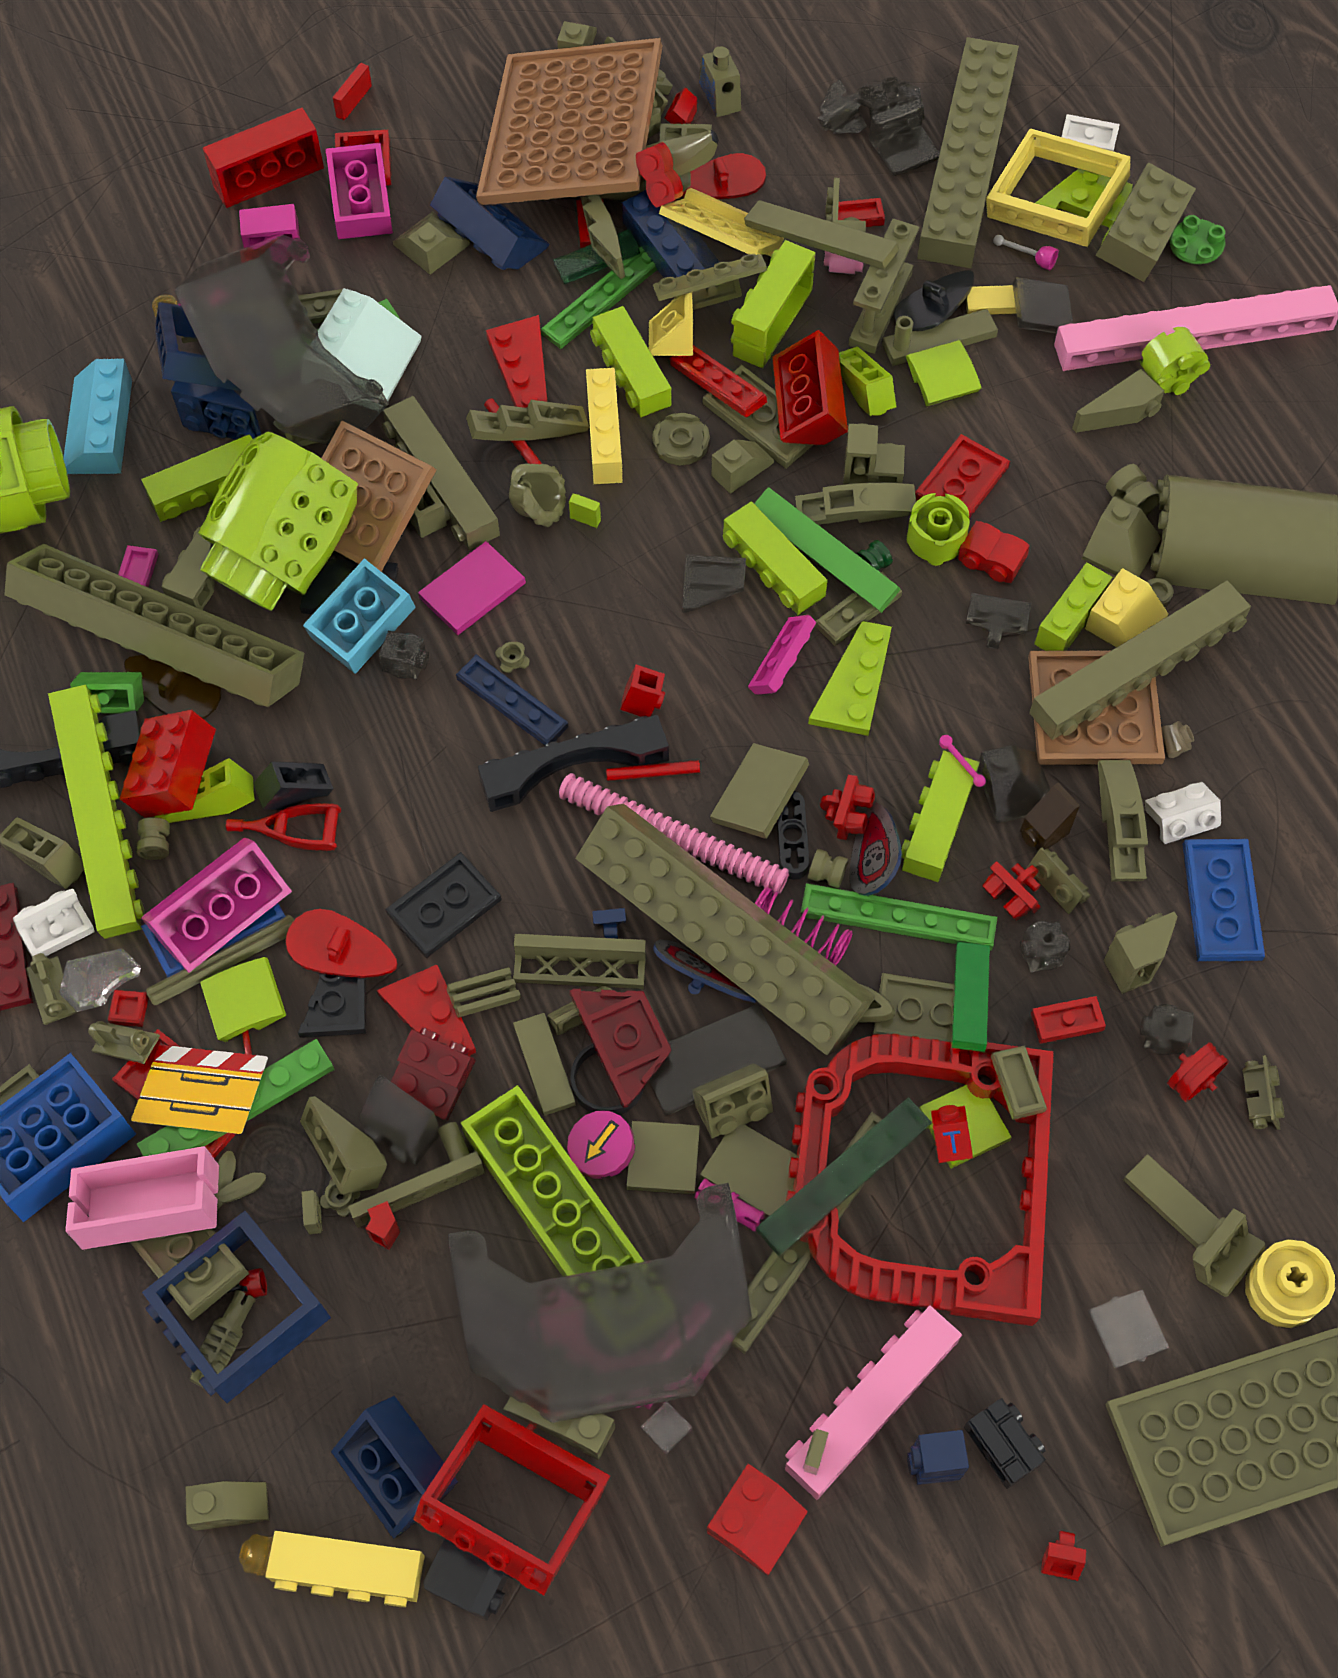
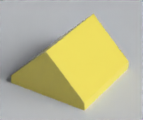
M692 292L674 298L649 321V351L652 356H693Z

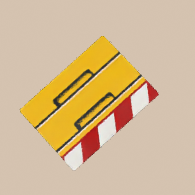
M159 1045L131 1121L241 1134L268 1057Z

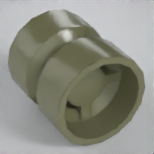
M1130 464L1121 468L1110 478L1106 485V490L1112 498L1113 496L1140 508L1145 516L1159 504L1160 492L1151 482H1146L1145 474L1136 464Z

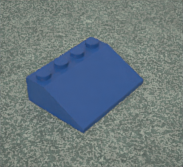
M71 1053L0 1106V1196L22 1222H25L70 1186L71 1169L99 1164L136 1135L121 1113Z

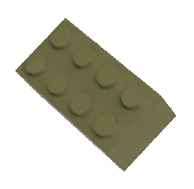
M1148 162L1095 256L1144 282L1158 261L1196 188Z

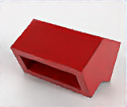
M684 87L675 95L664 118L670 124H691L697 112V97Z
M386 1201L367 1209L371 1220L365 1229L371 1241L390 1250L401 1231L390 1205Z

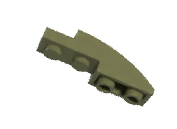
M857 483L823 487V492L795 496L796 508L818 525L858 519L859 523L911 515L912 508L916 503L914 484Z
M1099 760L1098 773L1102 822L1107 823L1111 882L1144 881L1147 879L1144 847L1148 845L1141 793L1130 760Z

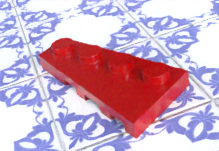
M539 315L486 330L487 340L514 406L527 408L531 400L547 402Z

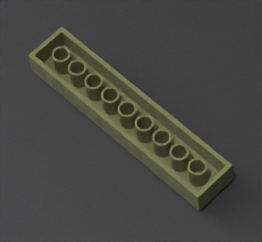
M966 38L921 232L917 259L972 268L1013 79L1018 45Z
M42 544L7 563L5 596L17 600L22 605L36 608L45 615L62 619L71 626L90 631L99 638H106L116 642L125 649H131L144 654L151 660L170 665L177 671L186 672L198 677L205 683H212L224 688L231 694L240 695L252 700L259 706L270 707L300 683L304 652L46 544Z
M625 804L607 806L575 858L826 1055L842 1047L876 997Z

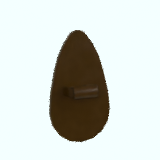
M146 655L131 656L124 662L126 672H141L144 697L166 715L193 710L204 719L216 710L221 700V687L212 683H205L198 677L186 672L177 671L172 666L163 662L151 660Z

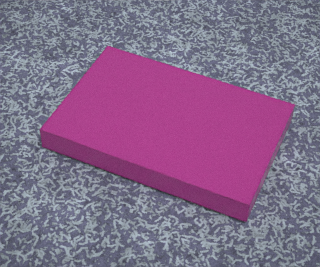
M485 541L419 591L418 595L448 627L459 635L522 587L526 581L519 571Z

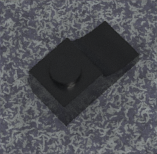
M270 762L253 783L262 808L271 810H283L311 798L328 796L334 790L324 764Z

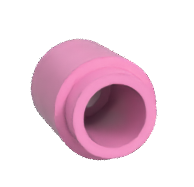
M825 251L824 266H829V272L855 274V271L862 272V262Z

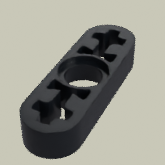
M794 791L788 801L792 802L795 807L794 819H788V808L785 806L777 820L780 869L787 868L789 870L788 879L797 880L804 877L808 872L809 849L805 800L800 793ZM794 828L801 833V838L797 841H789L784 837L783 833L787 829ZM797 850L796 856L799 867L794 869L792 864H790L791 851Z

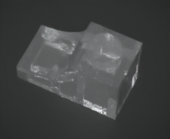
M123 948L67 961L59 994L77 1012L105 1005L107 998L115 989L139 976L141 966Z

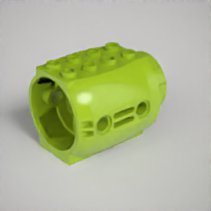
M14 406L0 408V534L24 529L31 525L45 523V503L70 497L67 470L51 421L49 419H40L23 423L19 412Z
M267 431L250 441L236 460L215 496L207 517L197 533L204 540L213 544L200 571L271 612L286 587L301 595H305L312 581L328 561L349 524L357 505V486L359 483L313 452L307 451L272 432Z

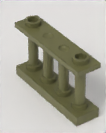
M892 219L884 238L898 242L899 251L885 269L870 265L853 301V305L862 307L863 310L849 338V346H858L861 350L873 354L876 353L895 308L913 273L914 265L904 261L916 238L919 226Z

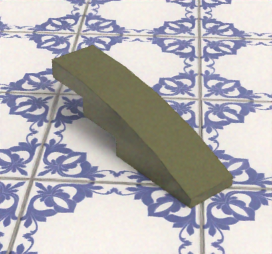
M599 195L580 196L592 248L620 279H623L625 271L618 236L609 212Z
M531 400L527 408L500 405L497 413L470 410L466 417L472 439L536 440L588 431L589 429L582 406Z

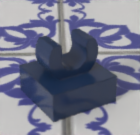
M625 908L592 911L593 925H603L604 938L618 939L616 924L626 923Z

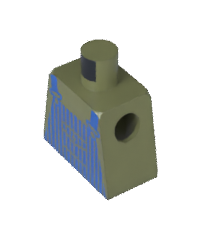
M722 46L716 47L713 52L704 54L701 58L699 84L716 117L741 111L740 74L729 54V50Z

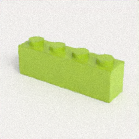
M624 306L594 316L593 330H590L592 341L596 347L600 346L606 366L615 368L616 383L619 388H624L630 408H635L641 418L670 407L671 387Z
M250 434L141 479L160 522L169 518H175L181 513L201 507L207 502L214 500L236 460L250 441L253 440Z
M752 501L724 519L723 539L730 548H735L739 552L744 563L749 568L753 567L757 571L762 582L768 588L772 587L784 606L787 608L791 607L799 615L826 596L827 579Z
M944 750L940 761L934 760L928 775V778L933 779L930 788L926 786L923 788L919 804L923 805L921 814L914 813L909 828V831L914 832L911 841L905 839L901 849V858L904 859L902 871L935 882H939L973 786L972 776L952 753ZM964 757L977 772L980 762Z

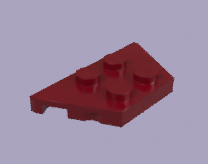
M572 989L569 993L624 1109L631 1104L666 1061L672 1049L644 991L627 990L622 993L615 990L601 989V992Z

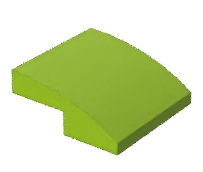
M960 340L906 356L914 383H919L926 407L978 392L982 388L974 366Z
M266 957L231 967L200 982L217 1038L220 1041L226 1042L251 1028L261 1030L287 1016L269 960Z

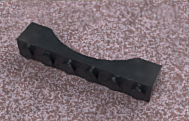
M136 710L104 716L99 723L103 722L108 740L103 742L105 752H110L113 764L119 762L131 763L142 727ZM59 746L33 752H15L0 749V788L9 787L14 783L24 781L35 782L42 780L44 777L59 774L65 775Z
M658 715L651 717L641 716L630 723L610 725L602 731L591 734L582 733L574 737V739L563 742H550L542 748L532 751L522 750L514 756L504 759L488 760L483 765L478 766V772L489 810L493 812L520 804L527 794L542 780L572 765L587 762H614L629 766H640L669 761V744Z

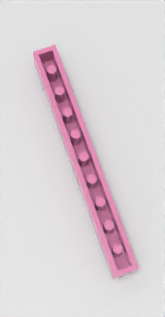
M1331 285L1269 295H1257L1249 298L1231 299L1223 302L1204 303L1190 307H1177L1157 312L1150 311L1137 315H1123L1104 320L1097 319L1084 323H1070L1058 327L1054 346L1062 370L1067 371L1143 359L1141 354L1146 345L1163 332L1166 335L1174 333L1173 328L1175 327L1188 328L1203 350L1334 330L1338 320V302Z

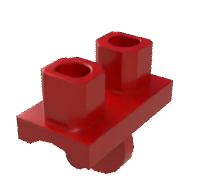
M848 775L843 793L838 789H834L832 795H826L821 798L820 807L827 812L825 818L829 821L834 820L833 824L838 829L837 839L847 840L849 833L865 834L868 821L867 814L855 812L857 806L873 807L875 791L872 787L859 784L857 776Z
M997 861L990 867L993 873L982 886L995 900L1007 888L1015 895L1003 907L1016 921L1030 910L1035 914L1041 908L1038 901L1024 888L1027 885L1035 892L1041 886L1034 879L1038 873V869L1034 865L1025 870L1019 863L1015 864L1011 870L1018 876L1017 879Z

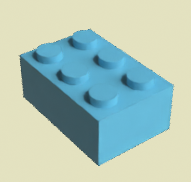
M364 558L303 626L316 643L356 674L416 607L405 590Z

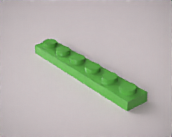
M317 1039L264 1069L247 1121L335 1070ZM166 1126L138 1142L137 1146L143 1156L203 1147L225 1135L226 1132Z

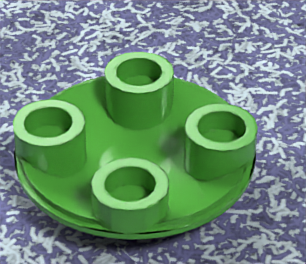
M1188 215L1184 218L1183 222L1175 227L1170 236L1171 250L1179 259L1187 263L1206 264L1212 262L1224 250L1225 229L1221 225H1215L1210 221L1199 219L1195 215Z

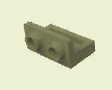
M1233 1208L1226 1218L1222 1217L1216 1223L1213 1235L1206 1243H1201L1193 1254L1197 1280L1224 1297L1229 1296L1266 1248L1264 1241L1248 1232L1245 1214Z

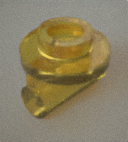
M254 1534L243 1543L239 1560L243 1564V1569L246 1573L266 1576L273 1537Z

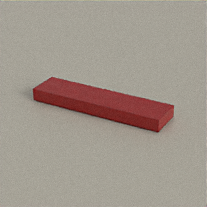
M694 345L693 356H672L669 358L672 367L745 418L767 403L766 394Z

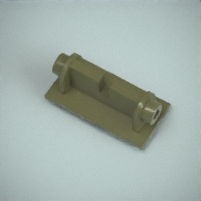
M1040 848L1027 868L1034 865L1038 869L1035 878L1061 907L1070 914L1079 902L1082 904L1090 898L1089 888L1074 874L1070 876L1066 874L1069 868L1057 856L1055 851L1051 852L1049 849L1044 850Z
M42 953L34 955L30 966L26 970L43 1024L47 1025L76 1014L58 956L49 959Z
M103 1021L92 1023L88 1030L89 1035L96 1042L91 1050L92 1052L142 1064L146 1062L160 1037L156 1033L110 1023L106 1024Z
M1264 1055V1064L1259 1065L1258 1061L1245 1062V1068L1242 1069L1246 1093L1259 1092V1097L1247 1098L1249 1122L1253 1123L1255 1129L1268 1127L1267 1122H1273L1276 1129L1279 1130V1118L1285 1117L1281 1097L1276 1098L1274 1087L1280 1085L1277 1066H1271L1267 1056Z

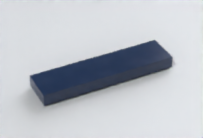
M477 654L456 674L459 682L543 745L555 742L568 728V722Z

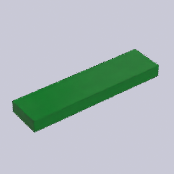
M957 942L951 1048L985 1052L989 945Z

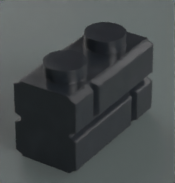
M1000 1398L971 1418L964 1428L1006 1489H1008L1041 1466L1046 1459L1042 1455L1045 1453V1448L1039 1438L1033 1433L1028 1435L1020 1424L1023 1422V1417L1017 1407L1011 1402L1006 1404L1003 1398Z

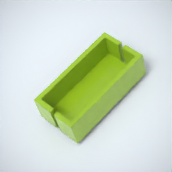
M787 240L784 241L779 250H774L767 271L759 274L757 285L754 289H749L744 305L741 309L737 308L733 314L731 324L734 325V332L731 337V343L733 344L734 357L764 368L813 289L814 273L812 272L815 266L816 252Z

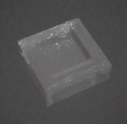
M666 1401L641 1426V1429L667 1455L692 1430V1426Z

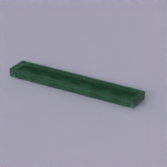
M908 1097L756 1228V1231L780 1257L930 1127L932 1122Z

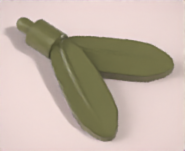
M226 1151L218 1162V1193L214 1194L218 1199L217 1211L223 1204L257 1191L266 1181V1175L263 1173H250L233 1181L236 1159L232 1151Z

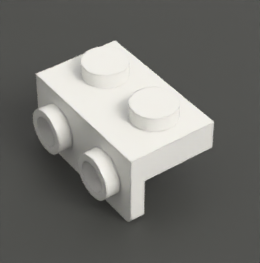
M1067 114L1061 137L1114 151L1120 124Z
M1203 782L1190 784L1184 788L1162 793L1145 800V811L1160 826V839L1164 844L1202 833L1221 825L1220 799Z
M74 889L59 891L53 894L47 901L37 906H28L13 917L16 929L32 957L40 953L47 956L95 932L93 925L78 901Z

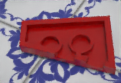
M438 965L376 990L378 996L385 1003L387 1002L401 1020L407 1023L413 1030L420 1032L421 1028L424 1027L439 1034V1042L449 1046L451 1041H454L469 1048V1056L476 1053V1048L462 1017L458 1018L446 990L447 985Z

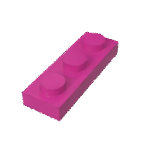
M810 615L788 618L748 685V688L754 694L775 693L782 686L785 675L796 662L798 653L809 640L810 633L816 624Z

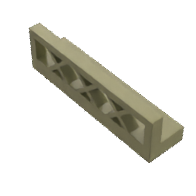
M515 934L513 975L515 983L644 989L646 940ZM522 959H536L543 966L534 974L521 973ZM559 961H569L575 969L568 975H558L552 967ZM592 962H601L608 970L600 977H591L584 969ZM624 964H638V979L623 978L617 970Z

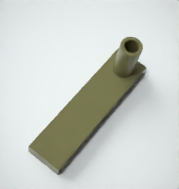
M988 309L945 320L935 328L925 331H912L913 320L908 316H900L896 320L894 335L884 337L882 346L892 366L906 363V356L954 341L960 340L962 345L966 346L997 337L998 329Z
M456 1122L445 1124L438 1129L451 1162L349 1205L348 1208L357 1228L370 1222L371 1218L367 1209L388 1201L394 1213L485 1173L477 1151L469 1153Z

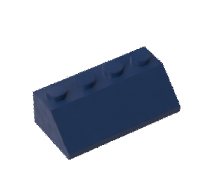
M445 176L430 204L438 212L437 216L441 220L454 225L457 234L474 242L473 247L483 254H488L492 258L491 262L502 270H506V268L520 269L549 246L547 241L501 203L496 205H481L478 203L476 195L479 184Z
M646 190L622 202L623 224L640 247L644 249V252L651 258V262L655 263L657 270L663 278H676L686 275L691 270H704L714 267L715 264L719 263L696 230L660 215L661 206L656 208L651 203Z

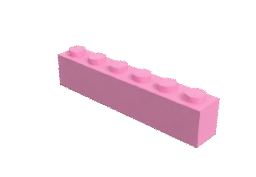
M930 1305L923 1313L917 1309L904 1324L908 1330L900 1338L893 1335L881 1349L885 1355L877 1364L870 1361L857 1376L861 1382L853 1390L846 1387L833 1402L837 1406L829 1417L823 1413L810 1427L809 1430L812 1432L819 1429L829 1433L817 1475L805 1472L803 1469L812 1436L805 1443L798 1440L785 1455L789 1460L786 1463L785 1470L816 1500L821 1497L959 1342L962 1334Z

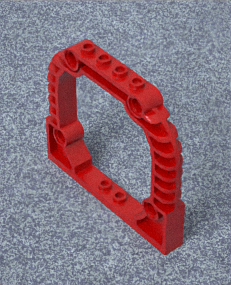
M894 1033L874 1034L852 1042L837 1053L826 1068H818L809 1075L804 1091L798 1092L796 1098L795 1112L801 1113L800 1125L794 1124L792 1145H798L796 1158L791 1157L788 1178H794L793 1191H787L785 1211L791 1212L790 1230L793 1236L800 1241L808 1242L811 1255L832 1282L847 1292L868 1300L924 1308L930 1305L934 1309L950 1311L949 1315L1033 1326L1040 1319L1054 1051L1026 1048L1047 1109L1043 1113L1014 1119L1019 1123L1030 1124L1028 1157L1025 1156L1022 1163V1177H1027L1026 1190H1022L1020 1197V1210L1025 1211L1023 1246L1015 1245L1007 1254L990 1264L982 1258L969 1257L960 1264L957 1270H943L880 1261L858 1253L838 1235V1209L833 1200L824 1193L831 1118L837 1116L844 1108L852 1082L869 1074L898 1073L963 1083L967 1085L969 1091L974 1096L982 1099L994 1098L1009 1112L991 1056L995 1052L1018 1046L987 1042L985 1052L951 1048V1042L940 1041L939 1039H925L918 1036H904ZM978 1075L989 1077L992 1084H983L978 1079ZM814 1085H825L830 1093L819 1094L815 1090ZM807 1214L813 1216L817 1221V1226H805L801 1222L800 1217ZM967 1271L974 1272L979 1277L980 1284L972 1285L967 1282L964 1273Z

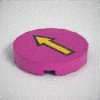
M595 1111L587 1114L574 1125L568 1136L567 1150L569 1157L582 1174L593 1179L617 1175L629 1165L635 1152L632 1128L620 1115L611 1111Z

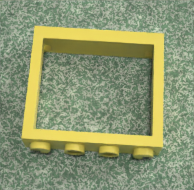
M1029 129L986 198L987 217L1088 247L1130 177V156ZM1034 156L1111 177L1087 218L1010 196Z

